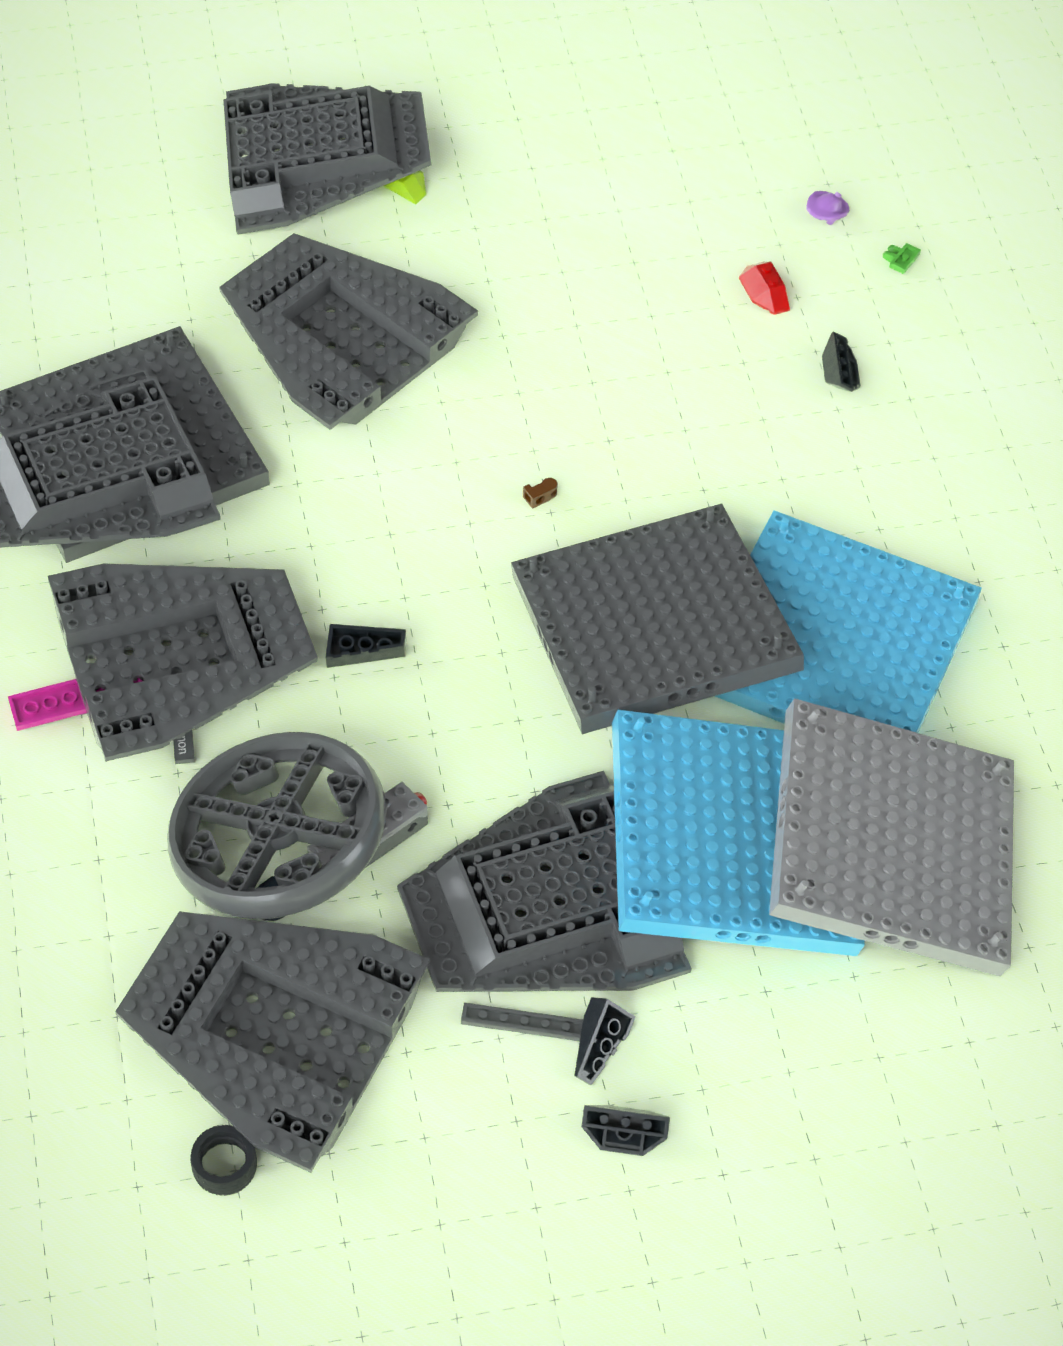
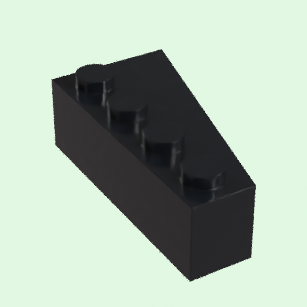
M330 624L325 656L326 666L331 668L405 657L406 629Z

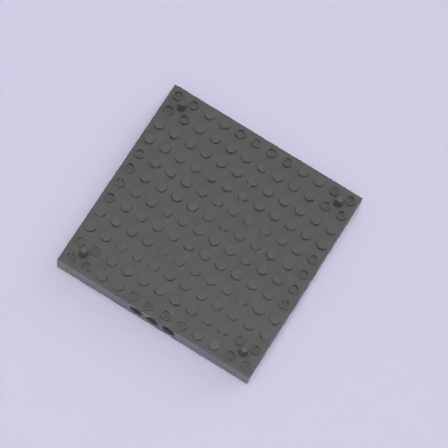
M181 326L0 391L1 438L3 435L9 434L18 428L22 429L28 426L31 420L35 418L38 420L43 417V413L63 401L72 400L76 397L77 393L87 391L89 386L94 383L146 368L150 377L156 376L206 474L216 506L270 485L268 469ZM167 443V444H165V445H166V446H171V445H173V444ZM128 539L56 544L64 561L69 563Z
M722 503L511 562L513 580L582 735L612 726L617 710L655 714L804 670V654Z

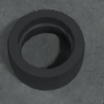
M225 1124L210 1127L196 1138L191 1149L190 1163L193 1176L202 1189L211 1194L226 1196L238 1193L249 1185L257 1169V1155L255 1147L234 1126ZM230 1144L243 1150L246 1159L245 1163L238 1171L231 1175L216 1176L203 1168V1157L210 1149L217 1145Z

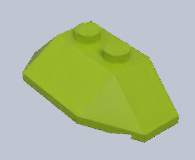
M420 170L384 185L387 189L414 204H417L426 196L424 173Z

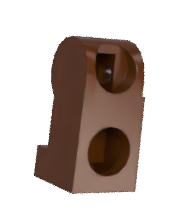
M548 477L542 483L533 487L527 484L523 486V498L532 509L556 497L558 482L554 478Z

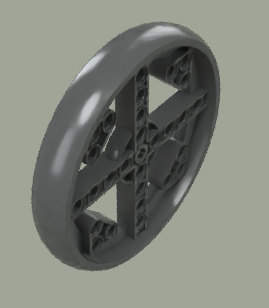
M282 732L245 741L221 753L201 768L178 797L170 816L167 832V849L171 866L180 883L194 898L209 908L226 915L248 919H270L293 915L311 909L344 890L360 875L373 858L383 836L386 821L384 790L375 770L369 762L356 750L337 739L309 732ZM296 762L278 795L267 798L257 805L216 797L230 783L233 784L236 793L239 795H247L276 782L279 778V773L275 766L276 763ZM323 767L334 771L327 777L328 786L341 814L345 817H352L356 814L354 826L306 816L304 809L301 807ZM200 821L246 830L251 839L227 882L217 877L225 871L226 866L212 833L205 829L198 831ZM297 841L340 850L324 866H322L319 856L314 852L286 862L274 870L278 886L255 888L274 853L292 846Z

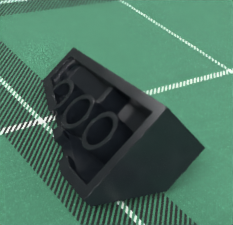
M591 997L583 1017L574 1076L586 1084L592 1085L605 1068V1063L611 1055L614 1056L617 1052L616 1048L621 1041H625L629 1036L636 1016L609 999Z

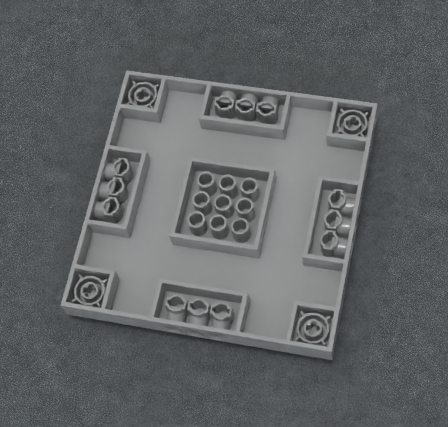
M794 698L785 713L769 915L1001 977L1011 967L1014 760Z

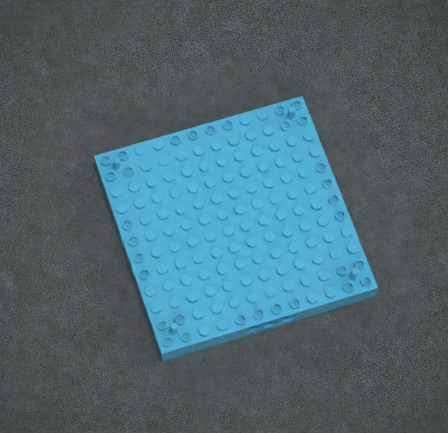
M773 510L750 556L804 654V670L715 697L785 724L786 710L795 698L919 733L978 603L982 587Z
M617 710L612 721L619 931L857 956L865 946L864 940L769 915L784 730Z

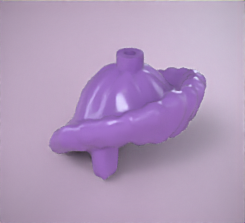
M822 190L814 191L808 197L806 203V210L815 219L825 220L829 225H832L836 220L846 217L850 207L838 191L835 194Z

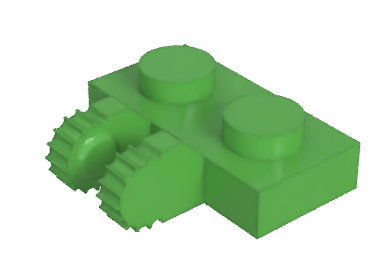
M908 243L902 248L892 244L887 248L888 251L882 254V257L890 262L889 268L905 274L920 255L921 249Z

